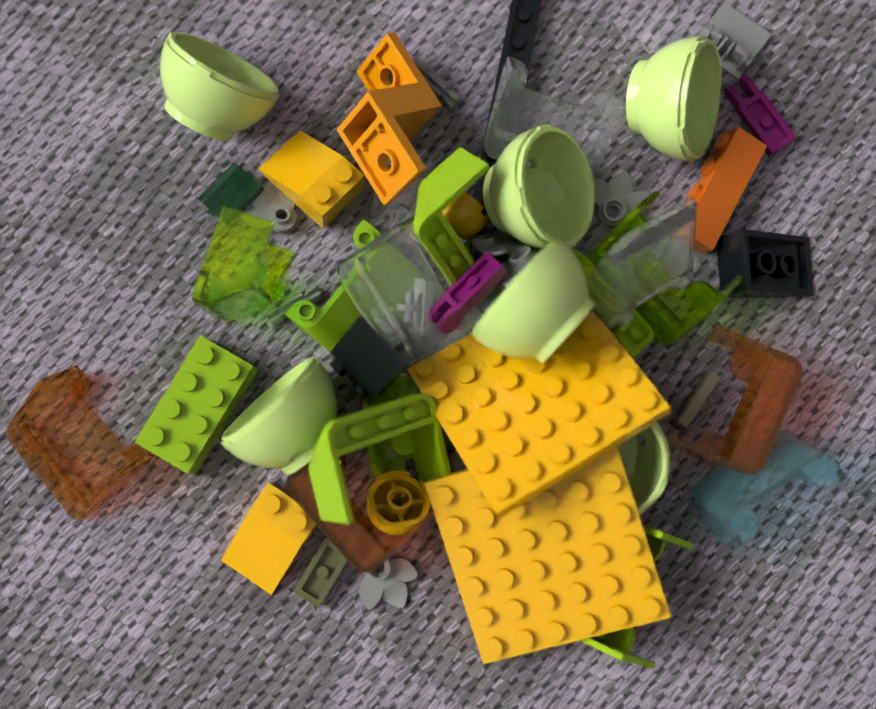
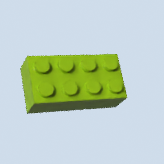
M200 335L141 430L135 443L183 472L196 474L259 369Z

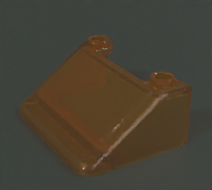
M77 365L40 379L8 425L7 437L14 449L67 513L76 520H84L143 470L154 456L150 451L136 443L125 449L83 400L86 393L91 390V382Z

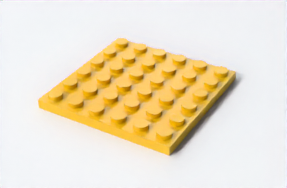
M593 309L588 312L543 364L535 358H514L501 355L486 348L475 340L476 337L472 334L475 328L473 326L406 367L420 392L430 395L435 401L437 408L435 416L498 518H501L671 413L669 404Z
M618 446L501 518H498L468 469L430 479L424 483L483 664L671 618L668 603Z

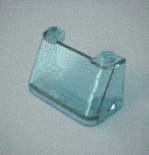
M775 431L695 483L689 492V499L718 544L739 548L751 540L759 529V521L751 506L793 478L803 480L806 485L813 484L817 487H828L846 475L831 456L790 432Z

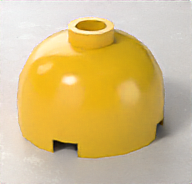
M463 192L442 211L460 240H469L471 237L478 235L490 220L488 214L484 216L481 213L484 207L466 192Z
M392 470L383 473L377 477L367 495V513L371 522L380 531L389 535L403 536L414 532L425 521L431 506L424 482L421 479L417 481L407 471Z

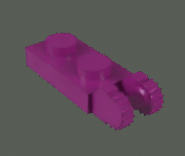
M744 75L739 79L738 84L749 99L745 101L735 86L731 84L724 88L723 91L752 135L767 145L765 153L770 157L793 142L797 137L763 90L760 91L748 75Z
M486 251L442 295V298L429 311L428 318L432 323H437V327L442 333H451L461 324L462 317L470 312L509 272Z

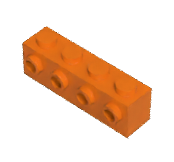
M740 127L724 131L718 136L714 143L715 150L712 156L701 167L700 173L702 175L698 183L693 185L687 194L688 202L673 221L675 226L670 235L698 252L713 251L767 148V145Z

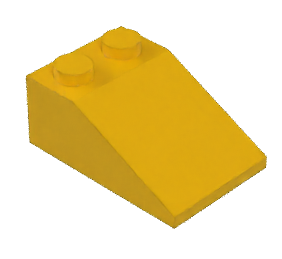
M301 130L258 168L260 173L322 229L364 189V174L341 154Z
M268 482L248 511L221 561L272 595L321 522L320 515L317 511L274 482Z

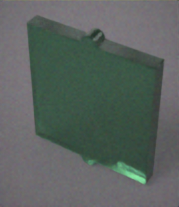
M233 162L198 199L209 209L208 212L212 216L216 215L229 226L265 189L253 179L251 172H245Z

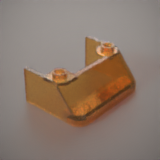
M716 325L708 333L706 340L734 351L729 364L730 370L736 378L747 382L745 391L725 437L716 433H706L701 435L696 443L693 444L670 434L666 436L668 447L702 462L741 474L751 475L760 472L768 460L802 377V366L791 355Z
M341 455L338 457L342 473H344L347 461L345 455ZM310 461L296 472L290 474L286 480L288 493L351 565L363 573L375 571L437 514L434 509H431L423 517L422 521L417 526L411 528L405 535H389L375 527L349 498L354 519L353 523L342 524L322 521L309 474Z

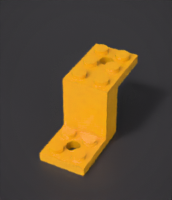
M395 32L387 33L356 71L368 92L336 129L384 206L393 204L427 169L409 140L442 107ZM389 69L391 70V72H392V74H393V82H392V83L389 81V75H390ZM388 156L391 159V169L386 163Z

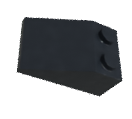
M746 229L720 236L717 242L721 297L745 299L814 296L809 237Z
M362 315L356 319L330 352L332 362L329 364L341 378L346 375L353 383L350 388L362 401L367 398L370 403L400 377L406 367L403 360Z

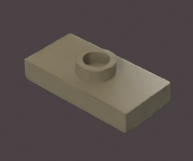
M713 371L703 374L672 420V424L680 430L686 429L697 413L703 414L711 402L708 396L721 377Z

